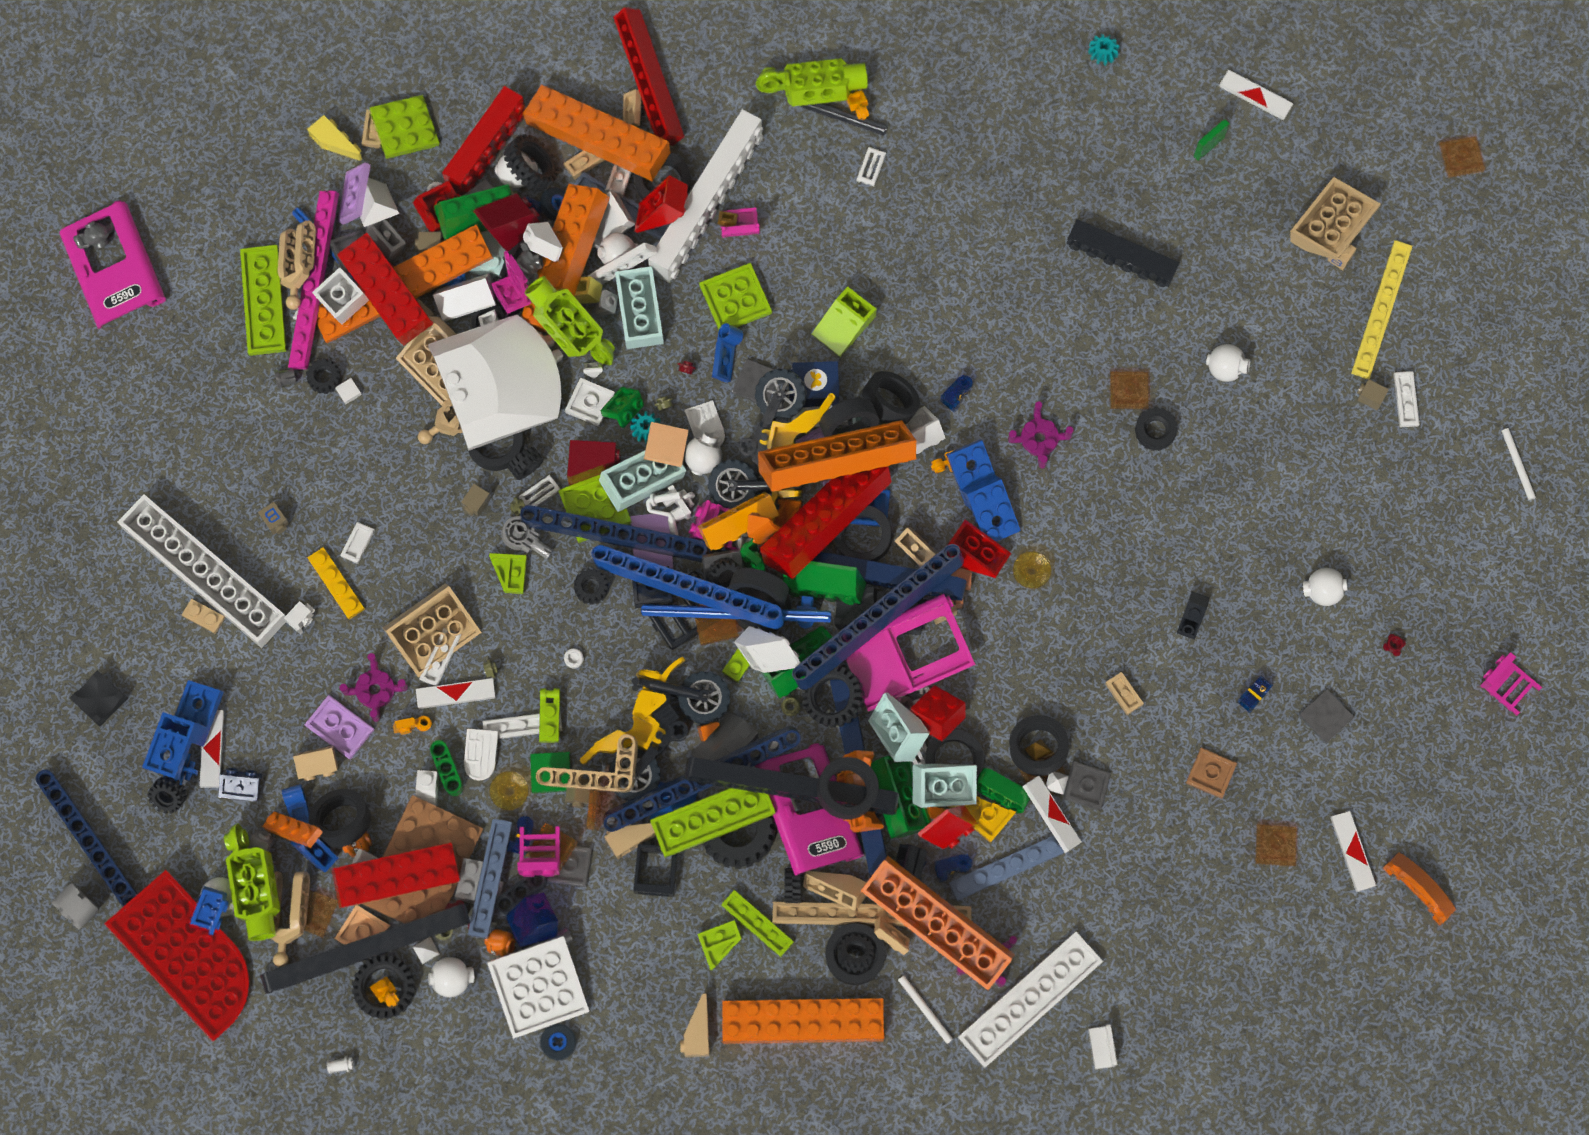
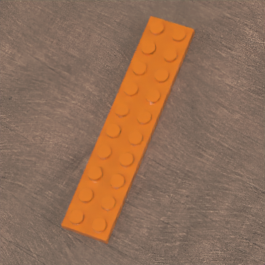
M474 225L400 263L394 269L414 297L417 298L493 259V256L478 226ZM368 301L344 324H341L321 304L319 305L316 323L325 342L329 343L379 318L380 315L372 303Z

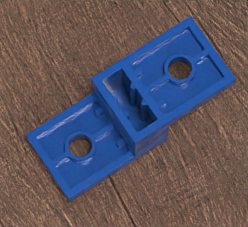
M977 440L947 453L946 456L965 506L972 510L978 529L994 541H999L1021 531L1003 481L994 473L983 440ZM969 460L975 461V466L972 469L966 468ZM995 516H1000L1001 520L998 525L992 524V519Z
M188 680L175 716L162 712L142 768L178 780L191 744L204 747L224 692ZM201 699L202 706L199 709H197L196 703L198 700ZM169 750L170 757L164 760V753Z

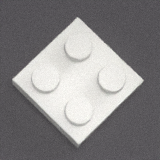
M580 378L565 409V413L600 427L604 419L600 410L613 397L615 392Z

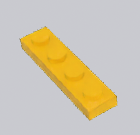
M324 547L307 557L348 620L365 610Z

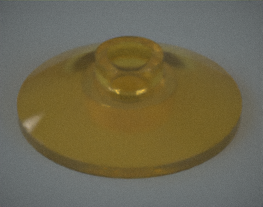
M1034 551L1025 552L1015 560L1013 575L1016 581L1025 588H1040L1048 582L1051 576V565L1043 554ZM1034 569L1035 574L1030 575L1028 570Z
M512 771L497 775L492 780L489 788L492 802L503 810L519 808L525 803L529 793L528 784L524 777ZM512 789L513 794L507 795L506 791Z

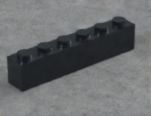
M1076 219L1066 243L1075 251H1084L1089 257L1103 259L1106 264L1117 265L1124 272H1133L1138 274V277L1141 279L1155 281V284L1160 287L1170 286L1180 263L1079 219Z

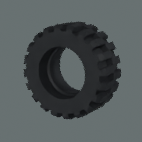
M770 816L755 822V837L745 846H729L723 842L720 836L702 844L707 854L713 857L714 861L718 864L722 863L724 867L729 868L732 866L735 869H741L743 866L751 867L753 863H759L762 857L769 853L770 847L773 845L775 835L774 818Z

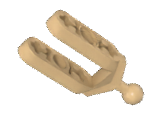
M308 220L298 224L296 231L294 229H287L280 234L278 275L281 279V285L290 289V296L286 299V305L291 310H295L300 306L301 302L299 297H297L298 289L308 278L309 272L314 265L316 228ZM302 243L306 245L307 251L303 249ZM287 251L291 254V259L287 256Z
M450 398L446 399L442 407L437 410L435 426L429 430H421L418 433L420 443H430L433 436L438 432L451 436L463 433L454 408H450L452 406Z
M274 872L281 908L283 877L281 872ZM296 872L294 874L290 929H278L280 912L274 916L276 936L271 939L278 943V953L273 957V963L277 967H283L288 964L289 957L286 954V944L303 935L306 926L310 888L308 872Z

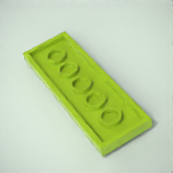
M270 245L240 249L248 355L287 352L281 279L278 275V246Z
M730 788L651 819L650 822L664 858L775 815L776 812L768 794Z

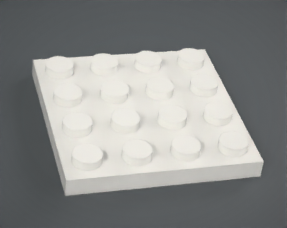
M564 935L487 962L513 1038L589 1012Z

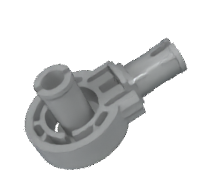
M520 516L512 517L505 522L501 536L506 546L514 550H523L526 553L534 550L547 560L553 549L539 541L540 534L534 528L527 527L522 523Z

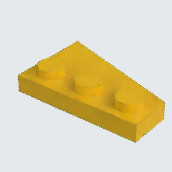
M977 796L976 804L964 805L978 822L974 829L990 843L1016 814L1013 810L1000 807L998 804L990 803Z

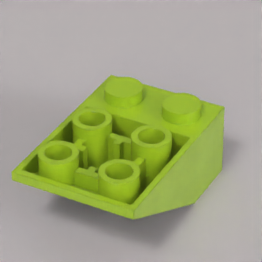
M847 286L834 301L811 335L841 357L875 319L877 309Z

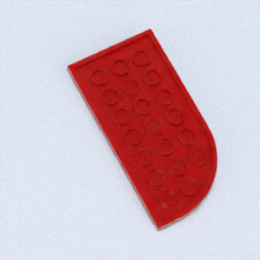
M165 870L106 921L104 925L208 1038L214 1042L235 1022L245 1005L249 988L247 966L239 949L220 928L219 930L215 929L213 935H210L209 929L190 924L197 903L170 873Z

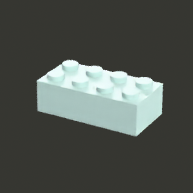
M652 266L615 272L626 348L633 349L664 344Z
M645 451L601 472L599 482L619 512L649 497L651 493H657L683 480L686 469L683 465L677 467L645 460Z

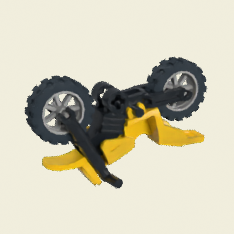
M774 369L765 373L759 379L755 388L756 404L764 416L759 422L754 436L745 438L740 442V452L743 455L751 456V460L758 465L759 451L794 444V439L798 434L809 433L820 422L823 414L836 399V395L829 393L819 409L805 411L790 423L776 421V419H789L798 414L806 402L807 391L800 376L793 371ZM777 380L786 381L782 389H780ZM773 382L776 386L777 391H772L768 389ZM788 383L792 385L793 391L786 390ZM767 392L773 394L770 401H768ZM795 393L794 400L792 402L788 399V395ZM784 401H787L790 405L782 409ZM752 442L751 446L754 449L747 451L746 443ZM732 459L723 461L713 468L708 477L707 487L710 497L714 500L715 504H719L727 509H732L755 497L761 490H770L765 480L758 478L753 467L742 460ZM730 471H738V474L734 479L732 478ZM725 473L728 475V482L721 480ZM741 473L746 479H739ZM720 483L728 485V487L722 492L720 489ZM804 485L772 491L771 498L774 505L779 496L780 498L801 496L803 490L796 489H800ZM735 490L739 491L743 496L735 499ZM732 491L731 499L726 497L724 493Z
M683 656L674 661L663 674H660L658 671L639 670L636 675L637 677L632 679V689L638 691L642 688L643 690L639 691L633 709V727L627 732L616 730L594 743V746L580 758L581 764L586 765L598 753H616L619 738L624 734H629L637 739L639 749L637 751L635 790L625 793H614L619 798L629 801L657 788L661 775L659 765L655 759L663 753L670 742H682L686 739L688 733L687 725L679 721V716L670 704V696L677 698L682 713L689 720L698 724L716 722L724 716L730 703L728 685L719 675L713 672L700 671L691 674L680 685L666 682L670 674L685 661ZM706 684L705 690H700L698 685ZM709 685L713 686L717 691L709 694ZM718 694V703L709 699V697ZM690 701L697 702V704L693 707ZM707 702L715 705L716 707L708 711ZM699 705H703L705 712L696 709ZM675 728H676V729L682 728V729H683V732H682L683 735L678 734V735L676 736V735H675ZM630 738L623 742L625 749L632 747L633 742ZM616 757L610 764L609 773H615ZM629 758L623 759L621 763L622 767L624 765L627 768L630 767L628 765V762H631ZM646 772H649L648 781L641 778ZM620 780V787L622 789L629 785V780L624 785ZM637 780L644 782L646 785L638 789Z

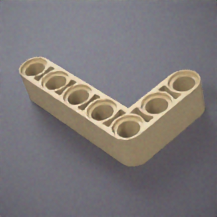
M624 734L619 738L615 773L544 767L537 771L536 780L541 785L551 787L629 792L634 788L638 741L629 734ZM630 738L633 742L632 747L625 749L623 742ZM625 758H629L631 761V765L627 769H624L621 765ZM546 771L551 774L548 782L542 780V774ZM568 773L570 781L564 784L561 781V777L563 774ZM583 775L590 777L587 785L581 784V777ZM604 776L609 778V784L606 787H602L600 784V780ZM627 778L629 785L627 788L622 789L620 787V780Z

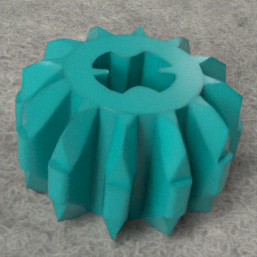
M1103 33L1100 35V38L1095 36L1093 41L1089 43L1090 48L1088 49L1091 61L1097 59V65L1100 61H1103L1104 66L1107 65V60L1110 63L1114 62V58H1117L1119 54V45L1116 44L1117 40H1111V35L1104 37Z
M645 411L644 416L638 413V419H632L633 425L630 426V430L633 431V437H638V442H641L644 438L645 444H647L651 422L660 423L661 420L660 418H655V413L648 416V412ZM645 425H649L648 430H644Z

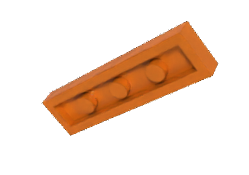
M275 811L268 816L262 826L270 833L310 848L323 833L318 827Z

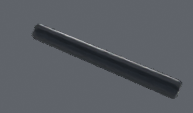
M824 103L800 106L801 108L880 135H885L887 132V125L867 118L865 120H858L856 114Z

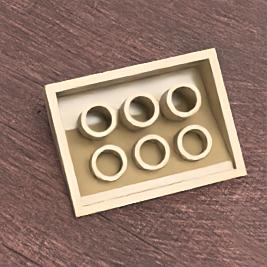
M1333 177L1290 231V242L1307 252L1338 260L1381 204Z
M430 317L434 324L408 342L396 359L442 405L449 398L435 359L431 351H429L428 344L456 335V333L440 317Z
M446 583L383 627V630L418 678L426 669L425 666L435 646L439 648L428 670L433 668L432 664L434 662L440 663L447 657L457 635L461 634L458 644L454 647L453 653L482 633ZM443 628H446L448 633L444 634L442 632ZM442 634L444 637L441 644H436ZM446 644L449 649L447 652H442L441 647Z

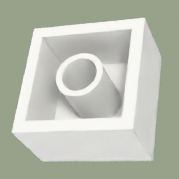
M340 267L312 292L341 324H344L369 301L367 296Z

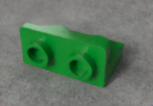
M621 387L600 411L602 416L616 419L619 426L625 428L644 406L638 390Z
M752 538L749 542L744 543L740 551L744 566L765 571L763 558L759 553L757 544L753 543Z

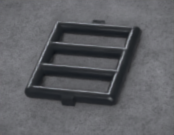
M693 571L688 574L693 577L701 579V577L696 571ZM683 598L687 606H696L694 601ZM649 616L653 622V628L656 632L660 633L671 650H674L722 620L719 618H709L707 620L705 618H696L699 625L689 630L681 617H672L683 633L682 636L673 640L658 616Z

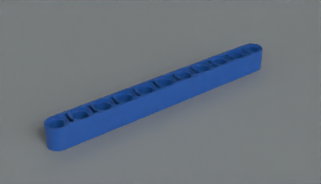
M603 545L594 547L591 552L595 565L601 570L771 629H779L784 624L781 608L775 604Z

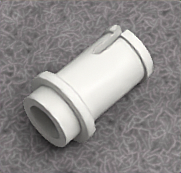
M345 1056L344 1059L327 1061L329 1074L345 1070L350 1072L351 1069H354L352 1057L348 1058V1056Z

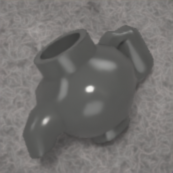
M93 221L85 225L84 233L74 236V241L79 249L89 248L92 245L97 250L109 244L107 237L115 228L113 222L104 226Z
M521 243L522 253L518 256L516 262L527 278L528 282L526 283L529 286L538 279L537 271L543 268V259L541 255L534 254L529 249L527 243Z

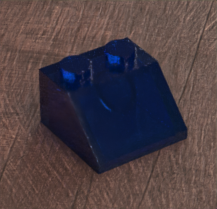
M544 892L525 897L506 915V919L520 947L557 936L558 919Z

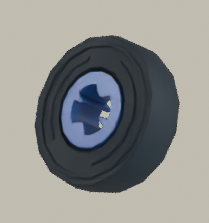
M549 188L543 192L540 198L543 213L554 221L566 193L562 188Z
M553 1024L542 1033L540 1046L548 1058L556 1061L564 1060L574 1052L576 1037L568 1026ZM554 1038H563V1045L561 1047H559L558 1045L554 1047Z

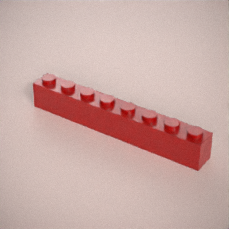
M624 7L613 18L654 135L667 140L669 146H673L685 136L641 10Z

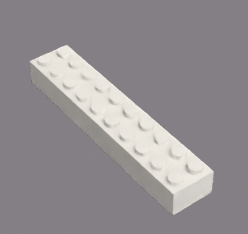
M743 109L741 110L685 201L684 207L686 210L684 215L669 225L656 246L657 253L649 257V267L652 266L653 275L670 283L672 278L676 279L681 263H686L689 257L688 252L691 248L694 249L696 247L699 234H703L708 226L706 223L709 218H714L717 212L716 207L719 203L722 204L724 202L727 189H732L736 181L734 178L737 173L739 175L742 173L746 159L749 160L752 157L755 144H760L763 138L762 120Z
M143 495L118 521L123 530L259 647L263 648L286 623L285 615L146 495Z

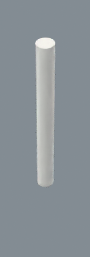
M1509 428L1504 429L1502 434L1528 500L1535 499L1536 496Z
M902 976L898 980L944 1041L947 1044L953 1040L951 1035L907 978Z

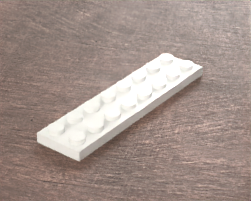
M1075 932L964 1031L958 1039L979 1063L986 1068L1103 961L1082 937Z

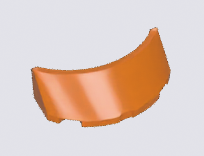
M786 498L778 499L777 504H780L779 510H777L779 516L775 517L773 522L771 518L760 516L759 513L749 514L748 537L753 538V543L763 545L800 510L802 502Z
M855 750L843 757L860 759L871 767L874 752ZM852 771L837 773L836 782L866 786L863 779ZM866 812L856 819H843L848 821L853 832L884 829V825L879 821L874 812Z
M1400 852L1383 867L1389 875L1394 874L1398 881L1401 880L1428 907L1427 910L1434 914L1433 920L1439 926L1456 910L1451 900L1438 884L1417 864Z

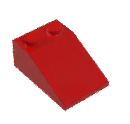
M670 175L639 203L634 231L638 233L673 223L679 217L681 218L686 210L684 206L688 197V185Z
M967 520L963 521L946 545L956 544L960 548L964 558V563L960 568L992 578H996L1012 554Z
M961 805L946 809L922 829L918 835L942 849L949 847L953 849L960 843L959 839L965 835L967 837L975 831L974 827L978 822L967 808Z

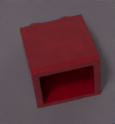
M517 193L476 208L473 211L505 251L511 250L523 240V234L528 224L541 223L537 219L540 215L533 207L529 209L532 205L525 197L521 199Z
M570 440L567 470L569 486L598 476L601 472L621 463L620 449H617L616 442Z

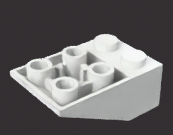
M749 626L734 642L752 669L763 673L792 669L801 663L798 659L799 655L790 648V642L785 637L776 636L772 632L768 633L760 628L756 629Z

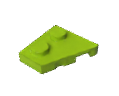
M489 553L504 593L524 594L527 556Z
M735 920L697 934L710 970H713L741 940Z

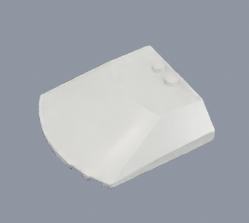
M514 315L428 344L429 351H431L461 426L468 451L558 419L561 404V381L556 361L542 336L520 316Z

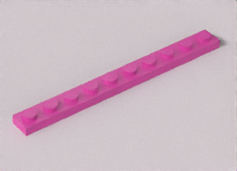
M319 191L314 226L316 228L314 265L302 286L301 304L298 308L288 364L290 369L308 370L320 301L312 292L324 282L339 193L336 191Z

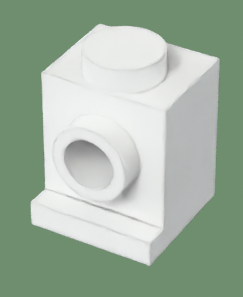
M299 601L284 619L301 635L303 633L301 628L303 626L307 627L312 622L315 610L308 603L304 605Z

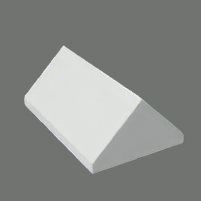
M368 178L362 216L360 217L364 227L399 214L387 185Z
M488 273L438 289L433 297L442 320L445 322L495 306L491 275Z

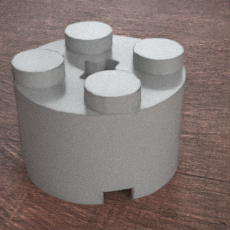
M72 882L51 902L78 930L100 910Z

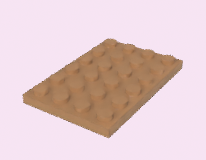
M411 795L382 857L452 842L458 875L460 877L463 859L470 858L483 828ZM458 882L362 904L406 924L445 910Z

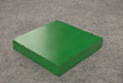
M1223 119L1198 141L1194 153V158L1197 161L1225 138L1229 126L1226 120Z
M570 752L530 754L532 794L566 792L567 788L541 785L536 780V773L544 767L570 769ZM546 771L542 774V780L548 782L551 774ZM568 773L563 774L561 777V781L564 784L570 779Z

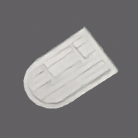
M713 400L685 409L694 438L702 437L704 432H708L718 437L716 442L720 446L723 444L725 438L724 428Z
M467 729L464 769L470 778L478 781L485 780L493 774L496 765L499 731Z

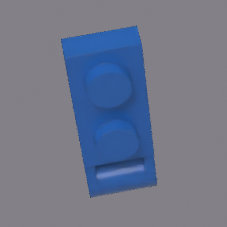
M727 323L723 324L718 331L712 373L713 378L722 382H731L735 346L740 344L743 339V331Z
M299 784L282 789L289 817L309 824L310 812L302 785Z

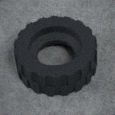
M1154 407L1147 409V411L1142 412L1136 422V439L1139 440V443L1144 448L1151 449L1152 451L1168 448L1173 443L1178 431L1176 418L1164 408ZM1152 421H1160L1165 426V434L1160 438L1151 437L1147 432V425Z

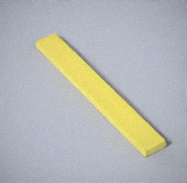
M1397 240L1393 243L1351 374L1369 379L1412 245Z

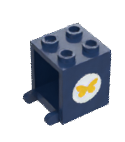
M838 361L792 363V369L789 370L800 376L807 391L806 402L803 408L820 407L829 393L836 395V399L831 406L833 407L839 403ZM789 383V391H793L794 389ZM795 393L789 394V400L792 402L794 400Z

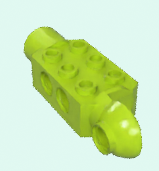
M842 58L787 64L783 71L767 67L761 71L756 80V87L761 92L774 93L785 90L787 101L792 107L846 101L852 90L867 89L868 87L865 63L847 64Z
M545 276L536 279L527 287L524 294L535 305L533 316L568 357L583 356L590 350L591 356L597 362L609 366L612 365L614 359L613 352L615 351L614 345L607 339L603 338L601 340L603 330L568 289L556 290Z
M236 823L231 827L229 833L224 834L225 846L228 851L232 850V853L226 858L234 914L235 917L245 921L249 941L270 939L276 936L274 916L281 911L272 855L258 847L247 848L249 847L248 833L239 823Z

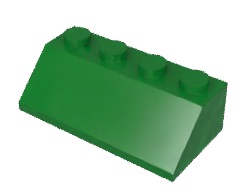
M509 184L441 201L436 204L434 208L444 240L474 225L478 226L480 232L488 231L473 211L476 208L512 195Z
M811 561L793 579L783 574V581L787 584L789 588L788 594L791 596L813 597L814 600L823 598L829 602H836L837 600L843 601L848 605H853L854 603L861 604L866 586L864 578L856 567Z
M820 626L789 646L799 655L798 659L802 662L829 641L832 636L823 626ZM794 668L767 673L761 672L779 699L798 688L792 676Z
M885 756L872 762L871 768L877 776L879 789L899 793L897 814H883L891 839L919 833L931 823L926 807L921 808L913 804L912 762H894L891 756Z

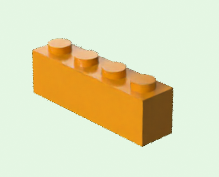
M763 492L697 526L706 546L710 550H718L728 541H736L741 538V535L747 532L748 515L751 513H759L760 516L769 517L773 522L775 517L779 516V513L771 496L767 492Z

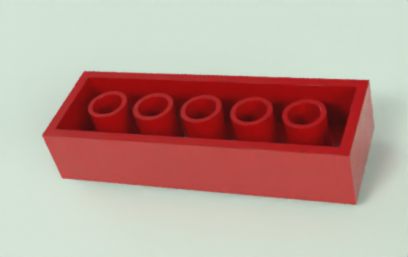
M506 86L499 92L442 172L444 181H449L455 192L461 196L475 187V182L484 176L485 168L488 164L491 165L494 162L497 151H501L504 148L507 137L514 134L517 123L524 120L523 112L525 105L523 96Z
M365 233L337 254L403 346L434 324L368 233Z
M452 842L331 869L339 908L460 882Z

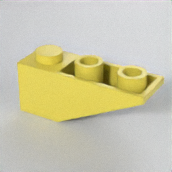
M323 115L307 129L310 137L322 149L359 161L362 160L361 149L357 144H352L349 141L350 138L344 131L340 132L337 129V124L331 118L328 120Z

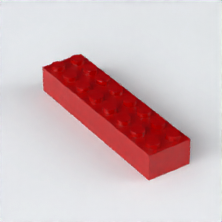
M879 467L831 479L760 547L764 564L793 579L892 483L889 467Z

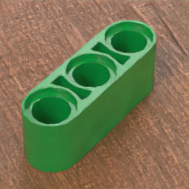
M437 740L430 746L432 758L447 793L450 796H458L463 791L462 781L446 743ZM438 747L445 748L441 755H436L435 750ZM451 765L452 768L449 772H442L443 766ZM457 782L459 784L458 788L453 791L450 790L449 785Z
M983 768L977 777L976 790L979 793L1016 813H1023L1031 800L1022 786L989 768Z

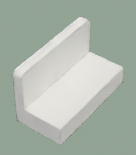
M1111 1025L1088 1029L1095 1069L1115 1067L1117 1060Z

